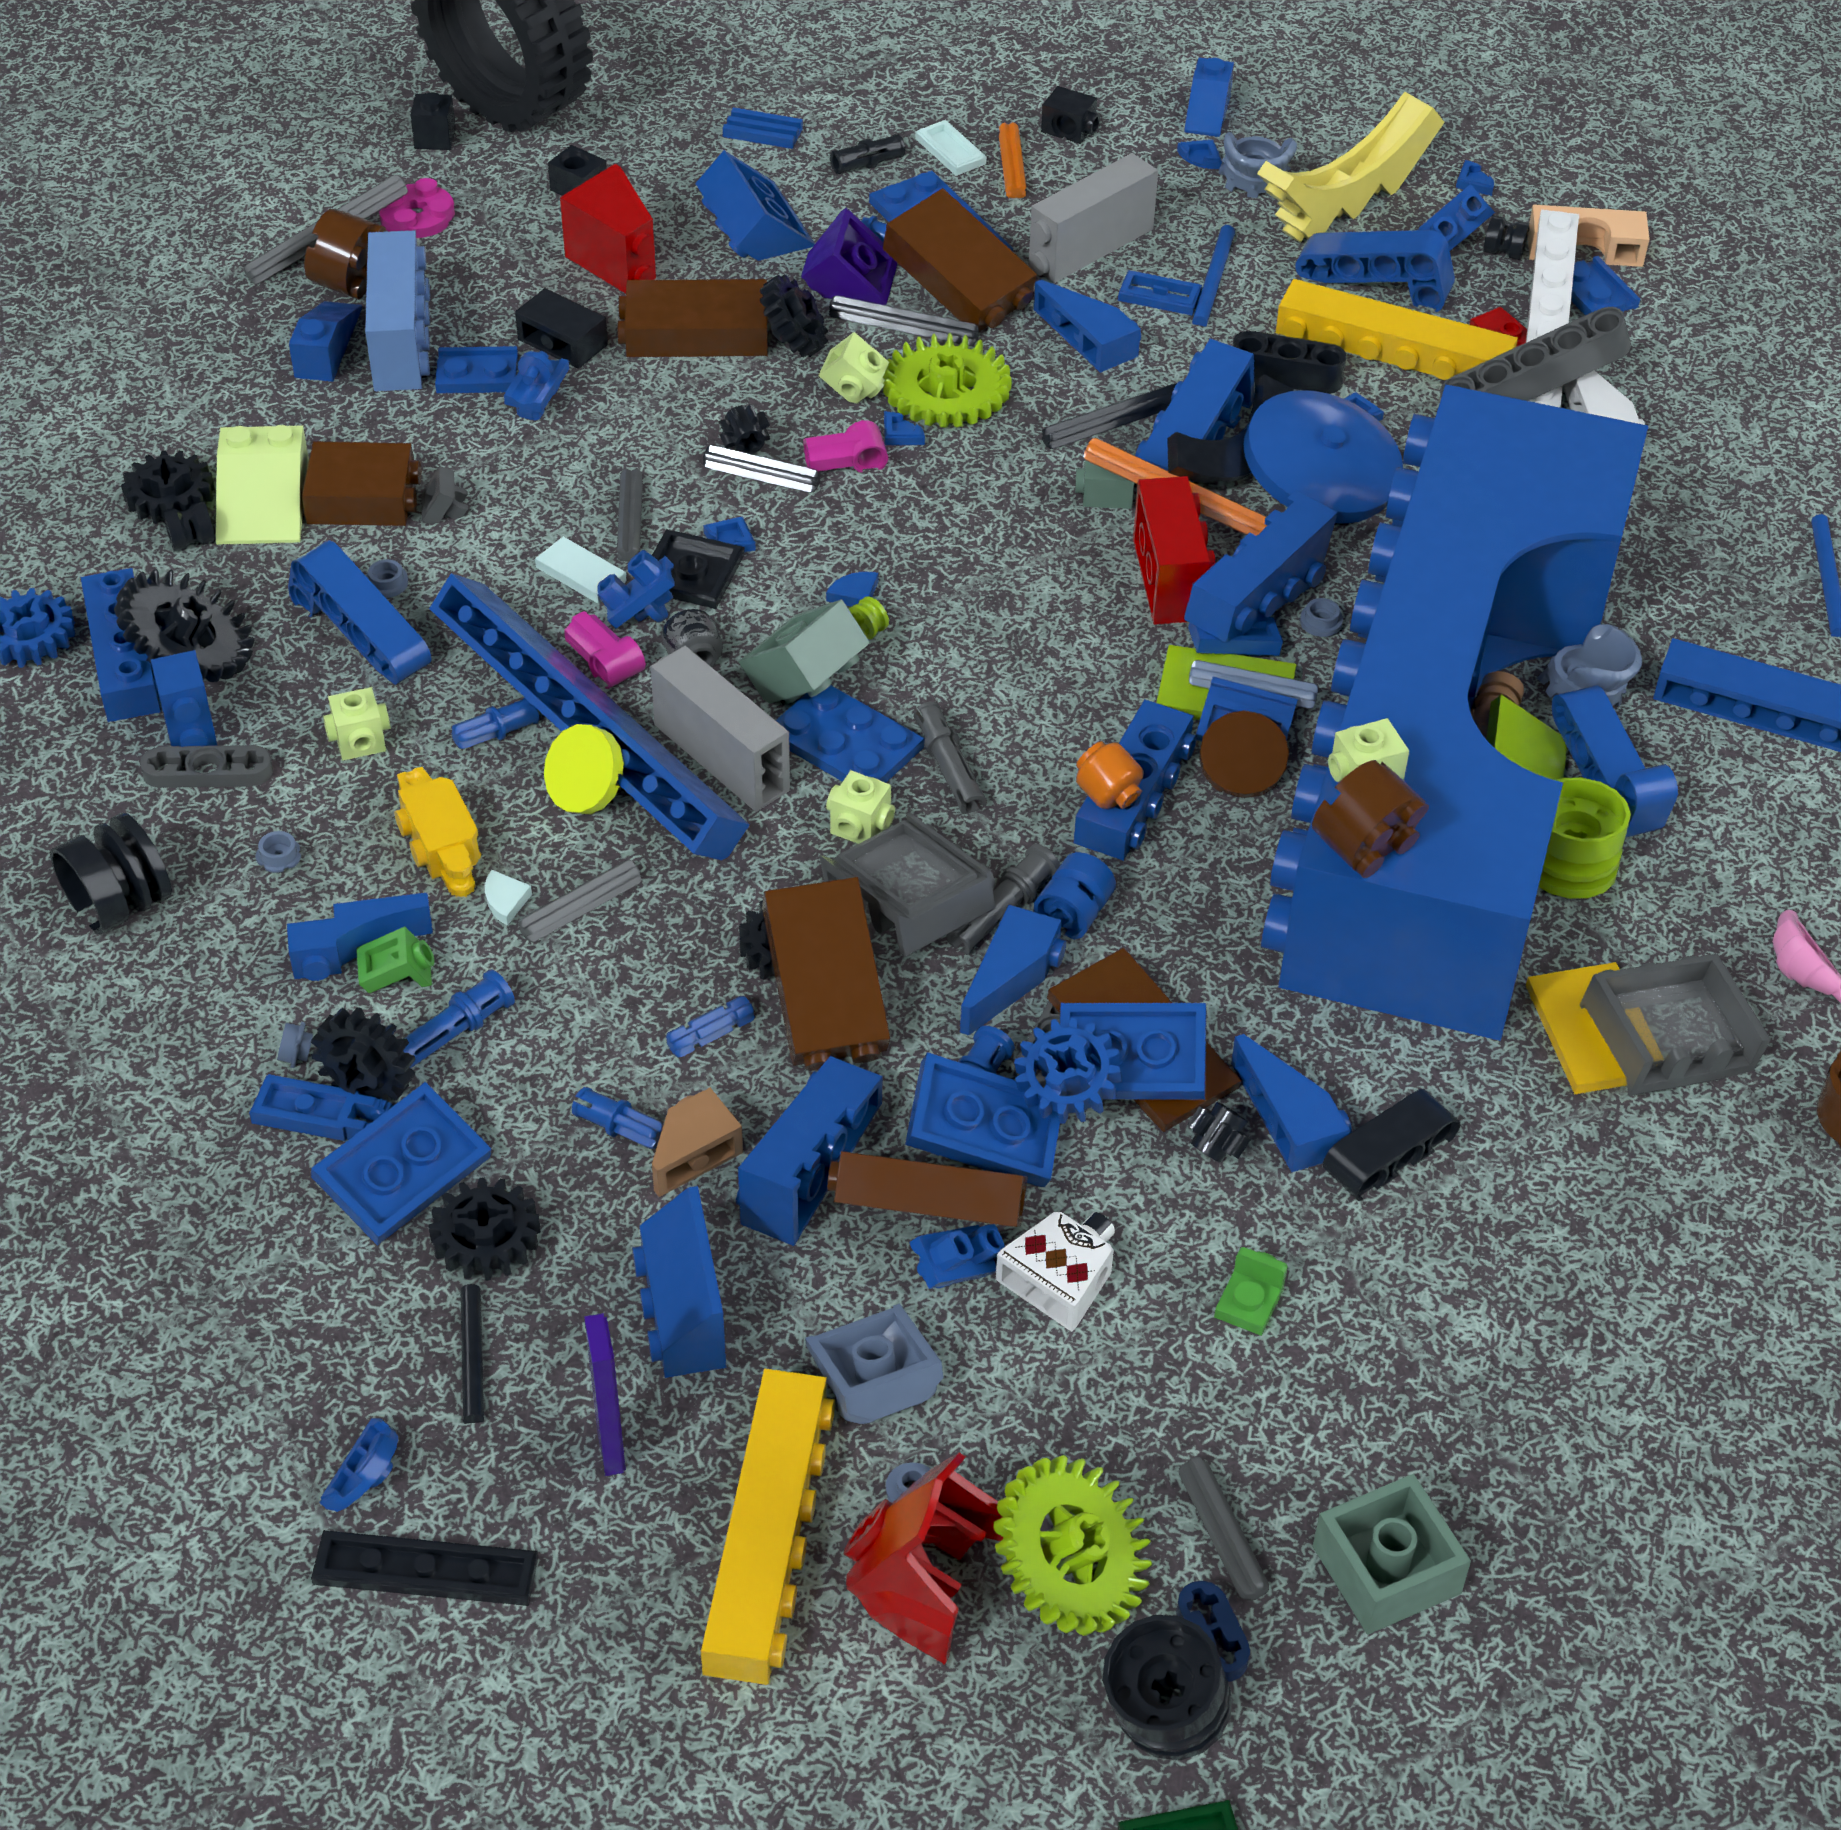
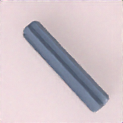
M1195 660L1191 665L1189 673V683L1192 686L1209 689L1212 677H1217L1298 699L1296 706L1307 709L1314 707L1318 695V685L1315 683L1206 661Z

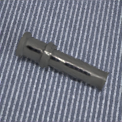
M1040 844L1031 845L1026 850L1025 858L1017 866L1009 867L1001 874L1000 885L993 891L996 908L948 933L946 937L949 944L957 948L963 943L965 946L960 951L968 955L1001 922L1008 905L1017 907L1020 903L1022 905L1029 904L1036 898L1037 890L1047 880H1052V876L1059 868L1060 863L1057 857L1045 846Z

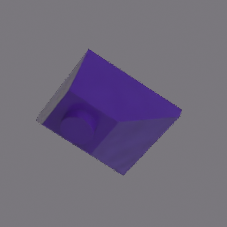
M845 208L838 214L807 254L801 278L806 281L809 288L817 291L823 298L832 299L833 296L838 295L886 305L897 262L883 250L884 242L848 208Z

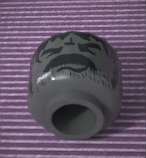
M688 609L678 612L668 619L662 629L661 638L668 655L683 646H687L711 667L714 666L722 655L723 642L713 618L705 611Z

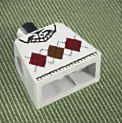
M1053 1212L997 1254L996 1280L1072 1332L1111 1274L1114 1250L1107 1241L1115 1233L1114 1226L1107 1217L1098 1212H1093L1081 1225L1062 1212Z

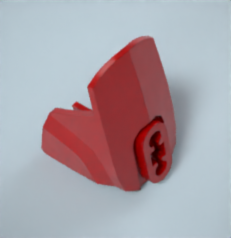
M961 1453L953 1455L929 1470L893 1503L884 1499L860 1522L843 1553L856 1562L846 1576L847 1590L859 1599L869 1616L900 1639L944 1665L950 1656L952 1634L959 1611L957 1605L951 1599L959 1591L962 1584L932 1566L922 1544L933 1543L960 1560L977 1540L982 1541L984 1538L996 1541L1003 1540V1537L994 1530V1521L1003 1518L997 1510L998 1501L954 1471L966 1457Z

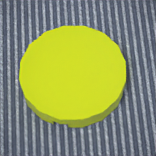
M576 724L563 730L552 742L545 758L544 780L547 792L555 805L571 813L593 814L604 809L615 797L619 788L616 785L618 774L623 775L624 762L621 748L613 735L594 725Z

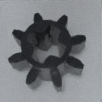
M752 404L731 408L727 412L725 419L719 421L723 430L720 437L725 448L735 446L737 451L754 454L764 446L765 441L770 440L766 429L770 426L764 411L756 414Z
M1218 1101L1212 1110H1206L1199 1106L1187 1124L1196 1133L1190 1143L1219 1163L1223 1161L1227 1154L1239 1159L1251 1141L1242 1131L1248 1121Z

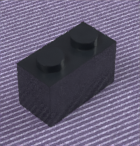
M546 288L515 311L517 338L519 341L557 359L569 360V365L577 369L581 368L608 345L605 316Z

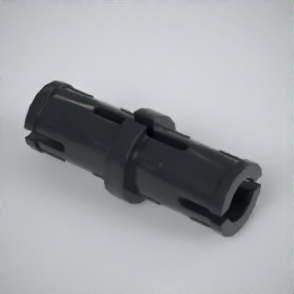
M899 134L874 141L867 138L859 141L856 146L831 151L830 163L832 169L836 174H841L845 171L865 166L868 169L874 168L880 162L904 157L906 150L904 140ZM877 150H878L877 153L870 154V155H865V156H861V157L857 158L858 155H862V154H865V153H870V152H874V151H877Z

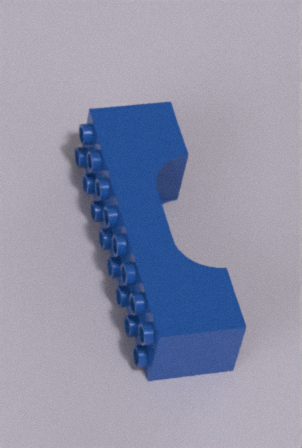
M1445 384L1435 418L1414 413L1406 440L1403 464L1420 467L1419 471L1401 467L1396 469L1386 510V518L1393 519L1392 525L1379 523L1368 568V574L1376 575L1375 581L1383 582L1384 584L1361 580L1354 604L1350 632L1358 633V637L1365 638L1367 641L1362 643L1348 639L1342 640L1334 669L1331 692L1348 696L1349 700L1347 705L1327 700L1323 701L1314 733L1311 754L1328 758L1333 751L1335 732L1388 718L1409 749L1404 781L1424 799L1429 809L1415 827L1420 833L1415 844L1403 854H1398L1395 850L1384 857L1383 864L1373 875L1363 878L1312 829L1314 815L1324 799L1332 805L1341 794L1335 788L1339 782L1333 779L1329 765L1328 767L1317 764L1313 766L1303 765L1295 792L1291 819L1310 823L1309 830L1294 827L1293 832L1282 831L1270 879V886L1293 891V897L1273 894L1261 940V948L1284 953L1278 988L1501 1041L1563 782L1535 774L1512 762L1497 751L1478 729L1471 715V709L1481 682L1488 673L1501 671L1522 661L1556 656L1564 647L1583 645L1592 627L1601 624L1648 425Z

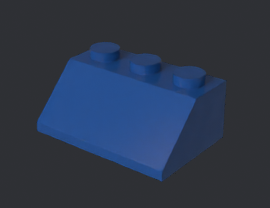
M723 150L695 183L703 195L701 200L703 205L717 217L715 224L729 236L731 240L728 244L739 256L746 258L749 255L755 260L760 261L811 248L815 245L775 182L727 151Z
M698 1186L688 1187L639 1226L641 1246L632 1247L636 1277L646 1276L648 1288L639 1289L644 1319L654 1318L656 1330L647 1331L651 1361H662L665 1378L726 1368L723 1309Z

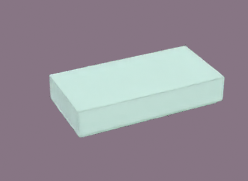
M946 120L915 131V139L955 176L986 164L987 156Z
M564 536L535 558L537 569L598 604L602 602L597 591V585L600 581L610 574H615L623 583L627 581L625 571Z

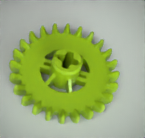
M933 333L931 338V347H926L921 337L918 336L916 352L911 350L909 344L905 342L903 345V357L898 350H894L892 360L887 359L889 364L883 376V379H885L883 393L888 397V403L892 407H897V412L904 416L910 414V420L914 422L923 419L924 425L927 426L939 423L940 428H947L949 423H953L955 427H963V422L965 421L973 425L978 423V417L988 419L991 417L992 412H998L1002 408V403L1009 399V391L1012 388L1010 366L1005 365L1003 355H999L995 360V348L993 346L983 355V342L981 339L978 340L975 348L968 349L967 335H964L959 346H954L951 333L948 334L947 341L943 346L938 343L935 333Z
M1065 1455L1056 1457L1051 1461L1048 1458H1042L1034 1462L1032 1466L1019 1470L1016 1479L1008 1482L1005 1486L1006 1497L997 1503L998 1513L1003 1518L994 1521V1530L1003 1537V1540L996 1543L995 1548L998 1554L1006 1556L1007 1559L1000 1567L1004 1575H1013L1015 1580L1010 1588L1014 1594L1024 1592L1026 1595L1024 1601L1026 1609L1030 1612L1038 1607L1040 1608V1619L1046 1625L1056 1621L1057 1627L1062 1632L1069 1633L1075 1629L1077 1633L1083 1636H1087L1094 1631L1104 1633L1115 1624L1124 1622L1129 1618L1130 1612L1127 1609H1134L1141 1604V1598L1132 1595L1129 1591H1142L1149 1585L1148 1580L1139 1579L1133 1573L1144 1571L1152 1565L1151 1560H1140L1134 1556V1552L1148 1546L1150 1540L1132 1538L1130 1534L1131 1531L1144 1522V1518L1124 1519L1123 1513L1132 1504L1134 1499L1126 1498L1114 1503L1112 1495L1120 1482L1116 1480L1101 1488L1098 1487V1479L1103 1473L1102 1467L1094 1468L1082 1476V1470L1086 1463L1085 1459H1077L1066 1467L1068 1458ZM1049 1514L1053 1527L1048 1531H1040L1045 1516ZM1072 1554V1556H1070V1557H1068V1558H1066V1559H1064V1560L1061 1561V1559H1063V1558H1065V1557H1067V1556H1069V1555ZM1097 1561L1098 1565L1092 1578L1093 1563ZM1072 1573L1076 1583L1068 1582L1063 1577L1066 1574Z

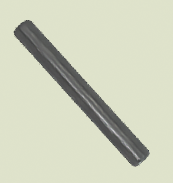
M392 175L336 210L367 219L405 196L408 192L406 183L398 175ZM317 222L247 263L243 269L248 280L253 284H259L305 257L307 246L315 247L318 236L312 234Z

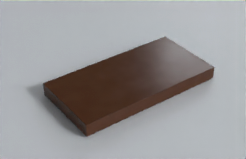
M1124 947L1051 987L1047 995V999L1059 1013L1061 1003H1172ZM1206 1041L1205 1100L1134 1099V1101L1165 1132L1193 1116L1199 1106L1206 1108L1239 1089L1241 1080Z

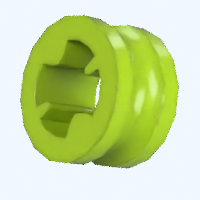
M866 596L858 604L849 608V611L869 640L876 637L878 631H884L889 625L886 610L873 597Z

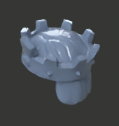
M1228 132L1223 139L1226 155L1221 160L1223 163L1220 166L1219 174L1226 176L1225 188L1232 192L1239 188L1247 192V197L1257 198L1259 193L1266 192L1264 189L1267 186L1257 174L1262 165L1267 161L1277 168L1288 172L1291 169L1288 164L1297 150V143L1294 139L1288 138L1280 146L1275 141L1258 136L1237 140L1232 132Z
M1599 624L1592 627L1583 645L1564 647L1556 656H1552L1547 665L1548 667L1537 679L1543 685L1550 680V685L1545 691L1550 698L1558 694L1598 685L1604 690L1612 706L1620 707L1622 694L1627 693L1625 687L1642 667V656L1635 641L1628 637L1624 630H1619L1618 627L1611 624Z

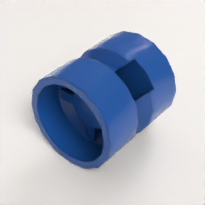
M1081 852L1069 854L1052 876V880L1048 882L1035 900L1034 912L1061 919V927L1068 929L1064 936L1074 940L1082 938L1098 916V912L1105 906L1116 890L1114 874L1104 862L1095 856Z

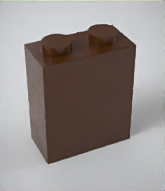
M313 441L302 493L306 523L406 526L408 512H416L417 493L413 485L421 484L422 474L420 460H414L412 443Z

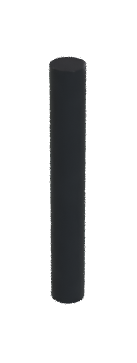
M467 1284L460 1289L464 1424L484 1422L481 1288L475 1284Z

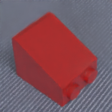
M614 164L560 197L566 258L625 294L627 280L656 279L653 218L619 165Z

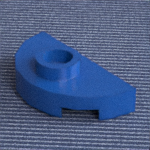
M373 1418L369 1421L322 1494L319 1503L326 1509L338 1512L347 1508L370 1487L373 1488L382 1483L391 1472L393 1463L390 1460L397 1448L398 1435L383 1419Z

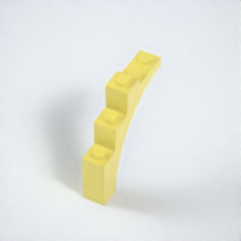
M1404 92L1389 113L1368 136L1349 152L1325 166L1312 171L1291 173L1283 171L1265 161L1257 174L1267 184L1264 190L1279 201L1278 205L1280 208L1275 215L1285 224L1282 231L1301 243L1304 237L1309 239L1313 234L1325 233L1335 217L1340 219L1343 213L1352 219L1359 216L1374 193L1378 195L1381 190L1390 195L1396 193L1444 124L1442 118L1433 107Z

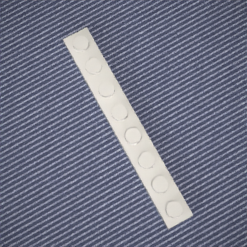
M1541 210L1526 343L1569 323L1579 214ZM1562 386L1529 401L1561 407Z

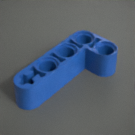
M1432 230L1316 233L1309 237L1295 263L1296 272L1300 277L1322 283L1408 282L1413 305L1416 307L1421 305L1433 308L1435 312L1443 308L1455 283L1448 242L1442 234Z
M327 540L292 561L288 591L294 605L300 604L311 613L308 615L309 617L323 611L375 670L394 685L430 664L432 661L431 653L426 642L336 543Z
M1597 685L1555 695L1552 699L1554 722L1583 778L1606 784L1617 790L1627 801L1631 816L1626 837L1662 829L1678 796L1677 781L1671 768L1666 764L1645 768L1606 693L1600 686Z

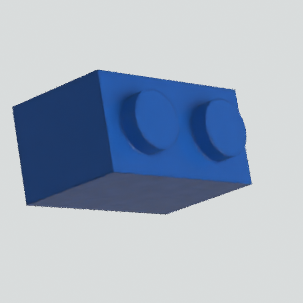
M195 650L151 659L171 746H218Z

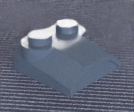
M900 1303L894 1305L891 1309L814 1337L811 1335L805 1338L809 1352L836 1396L840 1416L850 1422L867 1424L911 1406L919 1405L935 1394L937 1385L944 1378L941 1360Z

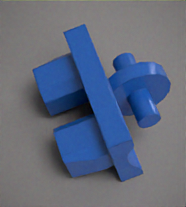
M1470 184L1420 226L1418 230H1432L1442 234L1446 238L1449 250L1451 251L1495 212Z
M543 351L524 353L518 361L519 372L504 394L505 405L516 407L517 415L521 418L534 421L539 420L545 411V407L552 396L556 394L560 383L569 371V360L563 358L549 360L547 353Z
M642 550L632 557L628 563V572L635 579L627 585L615 574H610L600 581L597 585L599 598L607 607V621L616 629L633 616L638 622L646 619L648 616L658 623L668 618L665 604L673 599L669 589L675 586V581L671 575L674 564L666 556L658 561L647 551Z
M995 1224L981 1227L974 1225L921 1235L909 1242L912 1250L920 1256L917 1272L923 1277L928 1289L943 1288L995 1273L996 1264L994 1258L1005 1247Z

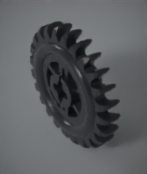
M157 569L150 573L148 579L144 572H140L136 579L130 578L116 597L117 604L114 607L115 614L118 617L116 622L118 627L124 631L123 637L125 640L135 643L133 649L138 654H146L148 656L147 662L151 664V659L195 650L203 680L206 678L208 682H219L220 678L224 680L231 679L234 674L243 671L246 662L250 660L253 653L252 647L255 640L253 637H248L252 626L246 625L239 628L245 618L244 612L235 617L229 616L235 604L234 600H231L225 606L217 604L221 595V589H218L212 596L206 597L204 595L206 581L203 580L192 590L188 584L189 573L184 575L179 585H176L173 581L174 572L172 569L166 573L162 582L159 580Z

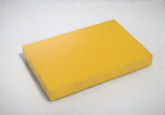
M1616 962L1527 978L1526 988L1574 1094L1627 1085L1625 1074L1587 1009H1581L1580 1007L1581 1000L1593 975L1605 970H1620ZM1639 1009L1625 1011L1652 1056L1653 1063L1662 1062L1663 1059Z

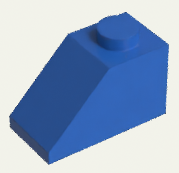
M1198 58L1192 81L1184 132L1220 137L1231 97L1234 62L1223 61L1219 58Z

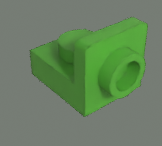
M405 926L357 948L359 985L368 993L377 991L408 976L421 987L432 985L431 966L434 965L432 950L424 940L419 941Z
M1241 1247L1236 1255L1234 1272L1215 1308L1214 1318L1262 1336L1284 1290L1287 1264L1277 1260L1268 1253L1256 1252Z

